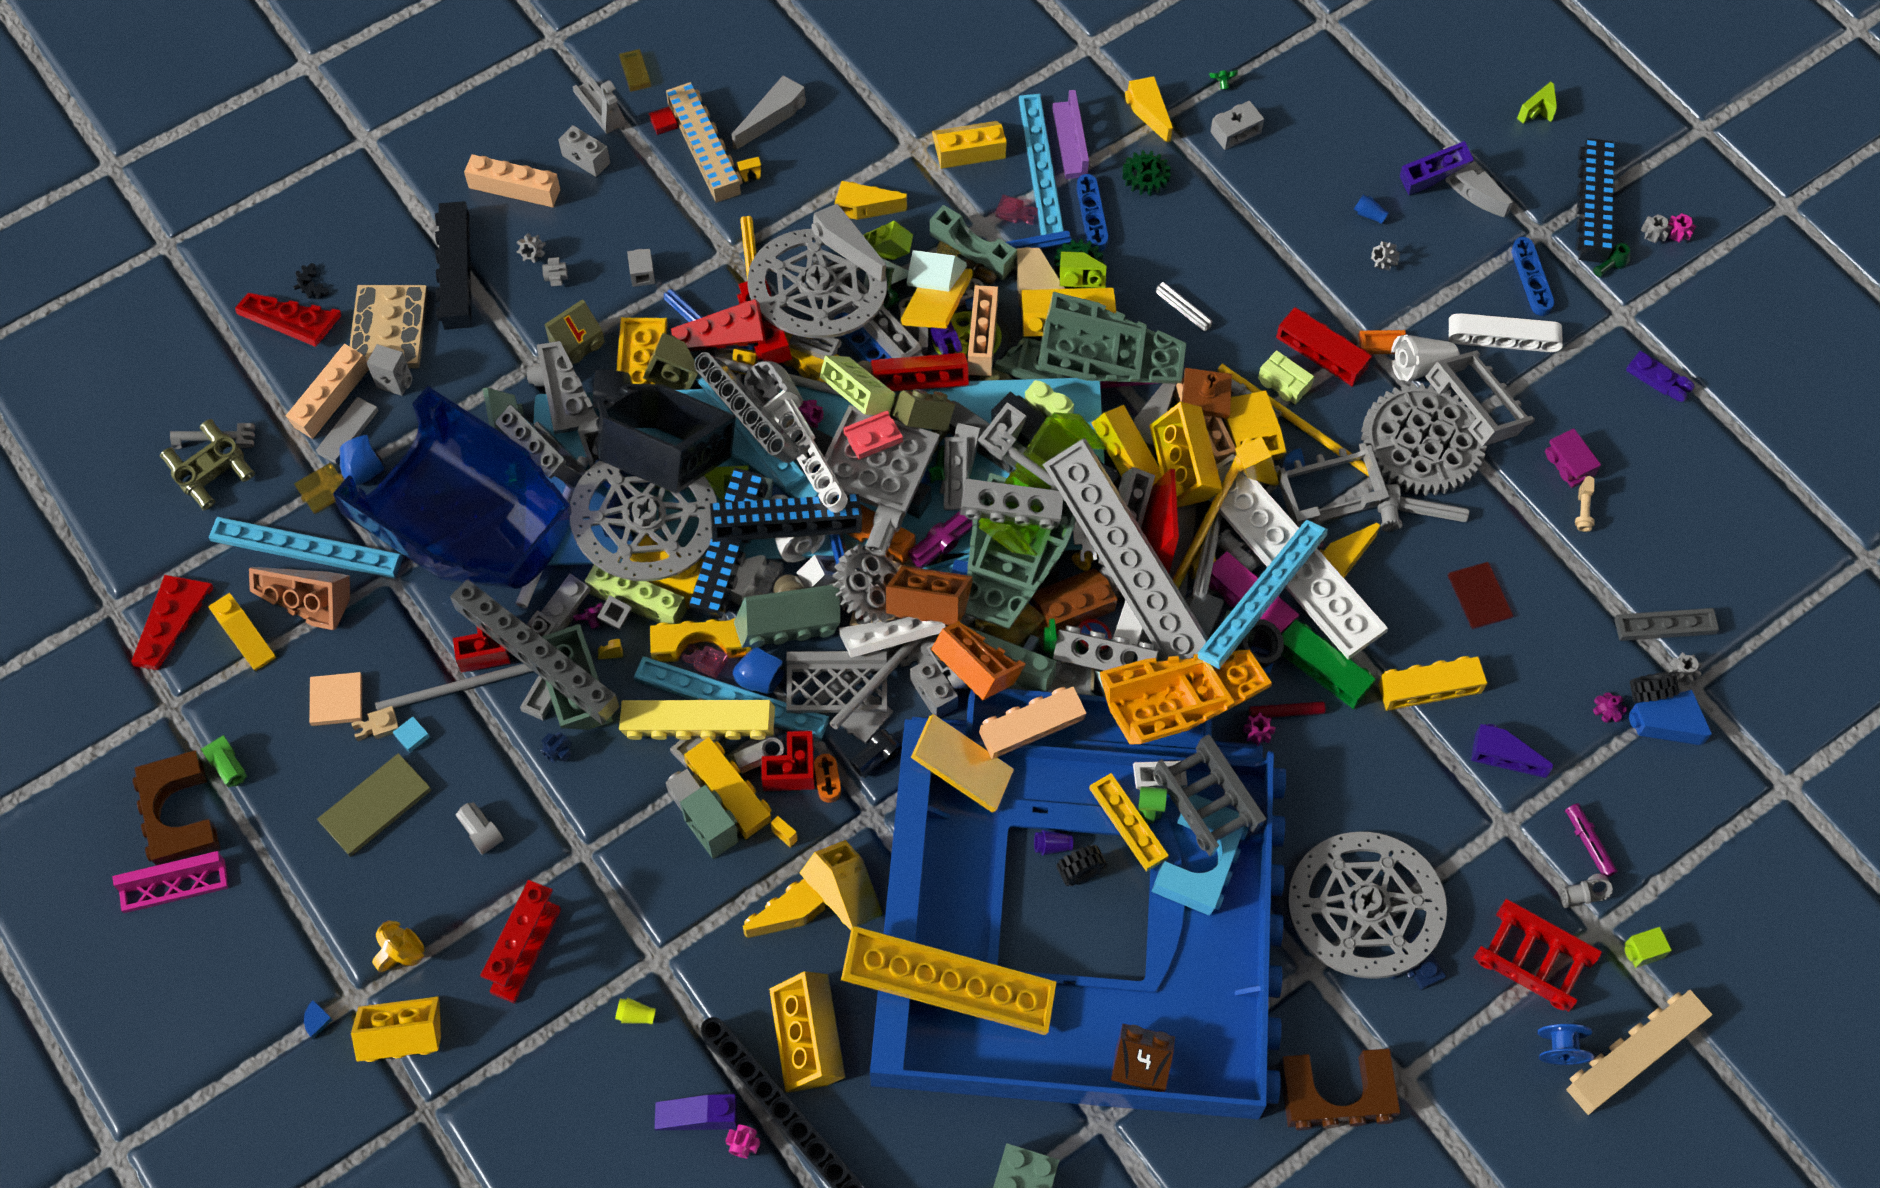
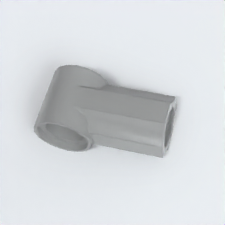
M881 504L878 506L873 520L874 526L865 545L866 549L872 554L878 556L886 555L895 532L897 533L902 525L904 518L901 515L902 511Z
M770 736L733 753L743 774L761 766L762 756L782 755L784 745L780 738ZM768 742H777L780 746V751L775 755L768 754L765 750Z
M474 802L465 804L455 814L469 833L471 841L481 855L504 841L495 825L491 821L488 822Z

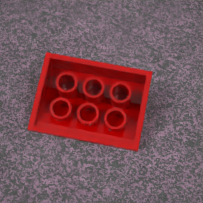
M1172 468L1152 486L1141 527L1168 574L1179 538L1175 469Z

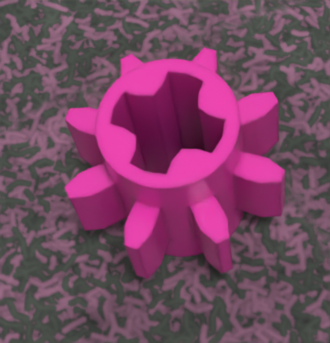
M1682 213L1677 217L1672 215L1668 222V225L1672 226L1669 238L1678 242L1684 239L1690 240L1696 228V225L1692 224V217Z
M817 400L803 401V404L798 409L809 426L818 428V423L823 420L824 416L823 407L817 406Z
M1261 713L1255 718L1249 716L1247 719L1248 724L1243 727V732L1248 733L1246 741H1252L1257 746L1264 741L1270 743L1271 735L1274 734L1276 729L1270 726L1272 718H1266Z
M738 1125L736 1131L730 1129L725 1141L727 1142L726 1145L730 1146L729 1153L748 1159L750 1152L756 1154L760 1145V1139L756 1138L757 1131L745 1125Z

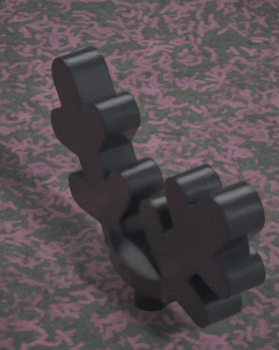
M310 263L307 267L302 265V273L300 271L295 272L297 285L293 286L294 290L300 289L302 293H306L308 299L312 298V294L316 296V299L329 295V290L324 288L322 283L315 287L314 282H312L311 277H316L314 263Z

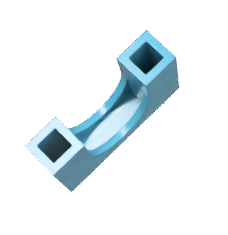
M1198 795L1188 798L1196 811L1212 802ZM1224 807L1202 820L1210 832L1238 818L1239 813ZM1180 814L1177 823L1190 828L1182 814ZM1243 826L1217 841L1219 844L1217 849V866L1209 872L1194 873L1164 861L1159 869L1151 892L1210 916L1213 910H1219L1224 895L1220 894L1223 885L1227 887L1233 873L1229 871L1231 863H1236L1241 849L1237 848L1240 840L1244 841L1249 828Z

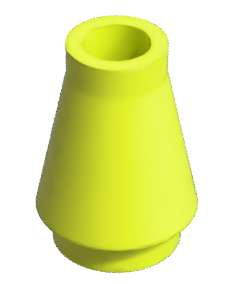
M628 997L627 999L620 998L615 1019L620 1020L621 1023L653 1024L656 1009Z

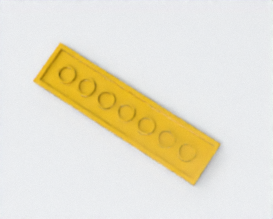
M856 926L851 929L841 977L842 981L1046 1035L1049 1032L1056 981Z

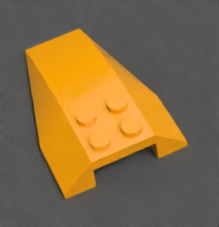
M1250 649L1233 651L1220 669L1199 659L1198 654H1194L1193 658L1179 659V656H1171L1166 661H1156V658H1149L1100 671L1109 710L1129 744H1143L1188 731L1272 686V682Z

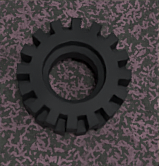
M1673 672L1648 674L1647 676H1640L1630 680L1634 702L1658 701V699L1671 698L1680 693L1676 673Z
M1098 845L1081 847L1076 852L1074 850L1070 855L1064 856V859H1061L1056 865L1066 886L1079 885L1083 881L1087 882L1089 881L1088 879L1096 877V874L1102 873V870L1107 868V863Z

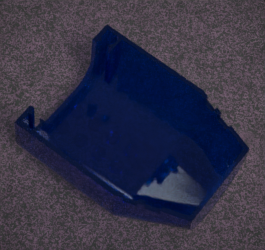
M427 386L412 403L418 420V432L408 452L377 488L368 495L361 488L357 490L353 478L348 475L333 492L338 508L343 516L443 581L464 583L468 579L473 584L513 589L522 588L543 571L560 547L570 524L571 506L553 482L551 483L542 468L533 461L531 454L526 448Z

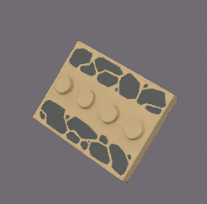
M358 285L350 347L363 354L368 361L377 344L403 352L408 368H419L428 296L427 286Z

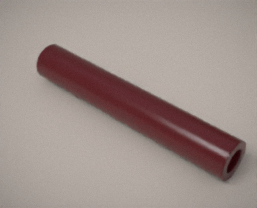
M1308 702L1249 706L1248 712L1249 716L1253 718L1258 716L1259 713L1266 718L1325 714V703Z

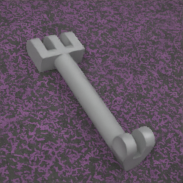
M237 423V431H222L223 434H228L236 441L239 448L254 447V424ZM170 431L171 446L174 449H181L182 441H210L203 431Z
M1002 430L999 434L1002 439L996 438L994 440L996 446L990 445L988 451L1000 460L1007 454L1050 485V490L1059 491L1048 472L1015 449L1013 444L1016 438Z

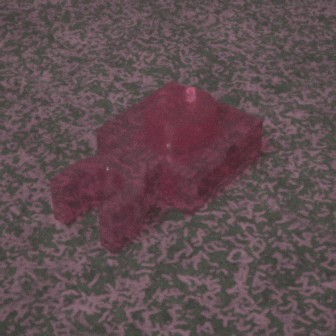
M1002 195L995 212V217L1017 223L1018 218H1020L1025 223L1033 225L1034 217L1028 215L1036 216L1038 208L1032 206L1024 207L1023 200Z
M691 643L688 644V648L693 654L686 655L682 653L681 655L683 661L694 663L695 670L717 678L729 660L724 652L709 646H705L703 651H701Z

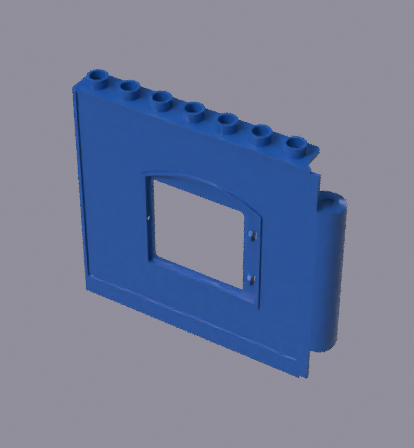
M971 689L968 698L967 720H942L987 750L979 734L984 720L996 716L998 719L1005 716L1009 709L1019 706L1021 709L1028 706L1031 700L1040 696L1043 699L1052 695V692L1004 689L982 700ZM1077 694L1086 711L1083 721L997 757L1014 770L998 809L994 812H990L911 758L928 718L912 717V720L905 719L884 934L998 965L1008 830L1012 827L1121 836L1090 791V785L1112 773L1139 812L1140 790L1136 789L1133 763L1158 762L1161 759L1164 762L1182 761L1197 753L1196 747L1201 738L1208 734L1212 737V718L1185 732L1143 744H1129L1109 710L1106 697ZM1214 741L1267 820L1261 829L1254 833L1248 829L1244 841H1239L1237 848L1241 849L1236 863H1231L1229 871L1233 872L1227 887L1223 885L1220 893L1224 895V899L1219 910L1214 909L1210 916L1151 892L1159 869L1164 862L1150 869L1146 971L1144 980L1131 981L1020 971L1056 981L1049 1032L1046 1035L878 990L870 1066L871 1086L1259 1119L1266 1108V1103L1278 1104L1280 1096V1071L1267 1070V1050H1279L1281 1018L1268 1017L1269 997L1280 998L1282 966L1269 965L1270 946L1280 947L1282 944L1283 915L1270 914L1271 896H1282L1284 866L1271 864L1272 846L1283 847L1285 817L1272 815L1273 798H1284L1286 769L1273 767L1274 752L1268 751L1266 758H1263V745ZM1200 762L1186 770L1187 786L1211 774L1206 763ZM1215 783L1195 795L1213 802L1223 797L1225 792L1220 784ZM1167 793L1165 812H1162L1161 818L1157 819L1154 824L1147 823L1169 855L1165 861L1194 873H1205L1213 870L1218 862L1217 850L1214 855L1209 857L1207 852L1199 847L1196 835L1192 829L1177 823L1181 813ZM1234 805L1226 806L1229 809L1237 811ZM1035 810L1044 812L1048 810V813H1036L1032 811ZM1064 982H1075V984H1069ZM1122 1023L1138 1025L1147 1030L1162 1031L1168 1035L1175 1036L1174 1052L1165 1092L1151 1091L1111 1080L1115 1049Z

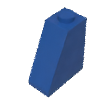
M1692 690L1680 692L1674 697H1667V699L1663 700L1658 699V701L1652 700L1636 703L1629 713L1630 724L1636 729L1638 736L1702 745L1712 735Z

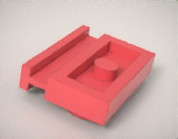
M888 410L843 428L844 435L847 436L848 442L859 460L903 442V436L893 419L890 418Z

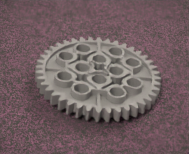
M1411 383L1409 389L1405 385H1402L1400 391L1394 387L1392 393L1386 391L1384 397H1378L1377 403L1373 402L1363 422L1361 440L1364 441L1363 443L1366 446L1371 445L1379 470H1382V478L1389 477L1388 484L1396 481L1399 488L1402 485L1405 486V492L1414 488L1416 495L1419 490H1423L1424 495L1427 496L1429 490H1431L1435 496L1439 489L1443 494H1446L1448 488L1455 491L1457 485L1462 487L1465 481L1469 482L1471 477L1475 476L1485 457L1484 453L1487 446L1482 447L1468 430L1477 417L1471 414L1472 411L1465 407L1466 404L1463 401H1458V394L1451 397V390L1439 394L1431 384L1428 389H1425L1423 383L1420 384L1419 388H1416L1414 383ZM1407 420L1404 430H1402L1400 435L1398 436L1400 428L1403 427ZM1451 439L1448 449L1445 450L1442 458L1440 459L1443 449L1447 446L1449 440Z

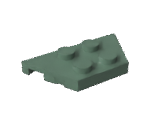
M1024 337L1018 342L1017 346L1007 351L1006 356L1001 360L998 359L993 368L1021 379L1074 378L1041 370L1038 365L1041 341L1029 337Z

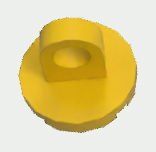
M397 921L383 922L376 932L377 941L382 949L374 957L372 963L379 972L390 969L397 962L407 966L417 965L425 955L422 954L425 950L420 938L411 929L406 928L404 930L399 927L401 924Z

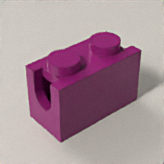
M1574 428L1549 441L1551 446L1546 448V456L1556 466L1561 478L1571 488L1581 484L1587 476H1596L1601 464Z

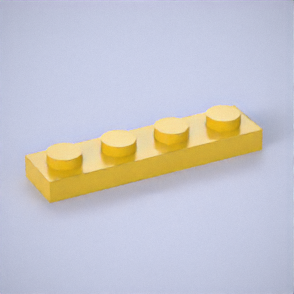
M1112 773L1090 785V791L1146 872L1168 859L1169 855Z

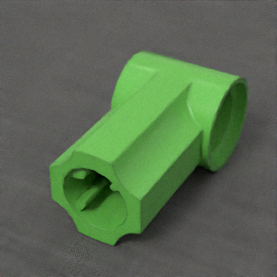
M224 735L201 748L211 766L216 768L228 788L238 786L247 777L243 767L234 756V750Z
M1141 786L1139 813L1146 823L1154 824L1157 819L1161 818L1162 812H1165L1167 789Z

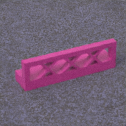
M218 851L112 876L113 886L120 894L121 911L123 913L228 889L225 859ZM219 871L220 883L209 885L204 882L210 873ZM191 878L196 881L190 890L182 891L178 888L184 879ZM165 884L170 887L164 896L155 897L152 895V892L158 885ZM137 890L143 893L138 902L128 904L127 893Z

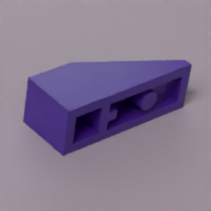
M1463 141L1403 165L1400 179L1409 196L1431 187L1474 162V159L1466 142Z
M1480 724L1475 733L1471 761L1546 778L1552 770L1553 764L1505 729H1501L1494 724Z
M735 1094L702 1095L656 1102L655 1131L737 1129V1099Z

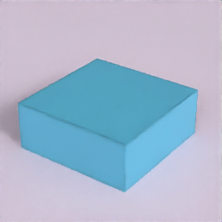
M411 717L393 731L394 736L409 753L430 738L429 734L414 717Z

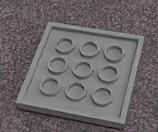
M849 405L824 456L826 462L846 495L859 494L860 502L875 507L881 504L902 511L901 515L905 516L939 442L940 434L922 428L909 427L893 419L903 436V442L859 460L849 444L847 436L844 435L843 428L874 415H865L856 407ZM830 479L823 482L821 489L829 485Z

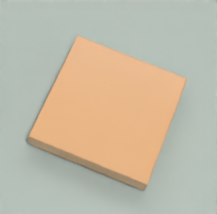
M361 672L310 677L311 726L362 721Z

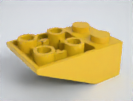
M1260 391L1231 397L1230 415L1228 419L1224 418L1235 448L1240 447L1246 437L1255 440L1262 436L1272 459H1282L1286 454L1285 444L1267 392Z
M846 840L814 852L801 870L800 874L807 881L808 885L820 895L825 904L837 914L842 923L850 930L854 926H861L883 914L864 861Z

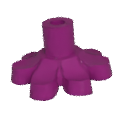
M603 602L595 607L584 609L585 613L574 615L573 618L575 621H588L591 629L599 626L600 623L597 615L603 608Z
M1607 692L1603 696H1597L1594 700L1598 705L1593 709L1594 714H1603L1601 719L1606 723L1611 718L1615 722H1620L1622 715L1626 713V707L1621 705L1623 702L1621 696H1613Z

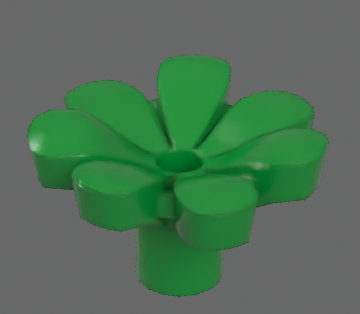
M1223 70L1219 73H1209L1210 78L1220 81V90L1229 89V80L1238 75V70L1228 73L1226 70Z

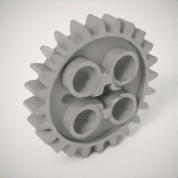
M857 545L845 552L838 559L840 562L834 566L837 572L832 577L838 579V581L833 584V587L840 589L835 595L843 597L841 605H849L848 613L853 610L856 611V619L863 615L864 622L872 619L873 624L880 620L884 622L895 616L893 614H886V586L897 573V568L901 564L900 562L895 564L892 562L893 554L889 557H886V555L878 556L867 550L865 545L862 547Z

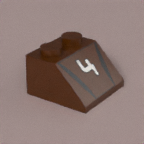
M1122 1023L1115 1049L1111 1080L1151 1091L1165 1092L1174 1052L1175 1036L1168 1035L1162 1031L1147 1030L1138 1025Z

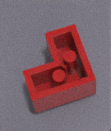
M478 627L477 634L453 638L455 660L461 673L510 664L509 651Z
M788 731L787 755L762 756L763 791L814 789V741L812 731Z

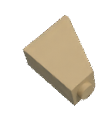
M1017 248L1016 273L1019 307H1022L1021 290L1065 289L1064 286H1059L1060 280L1040 248Z

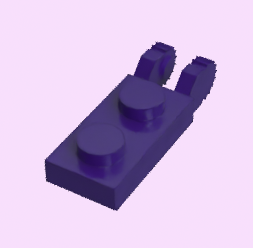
M951 321L946 329L928 327V332L941 354H949L946 345L948 343H952L957 353L962 351L961 342Z
M1642 351L1637 353L1626 368L1627 372L1662 394H1667L1671 398L1676 399V401L1684 402L1687 398L1685 391L1691 392L1695 388L1691 380L1685 376H1680Z

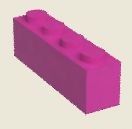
M1227 551L1213 563L1209 588L1221 594L1229 606L1235 607L1258 578ZM1278 596L1260 619L1273 623L1282 635L1295 619L1298 620L1299 614Z

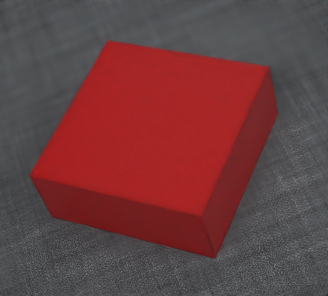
M669 106L649 113V118L657 135L678 128L677 121Z

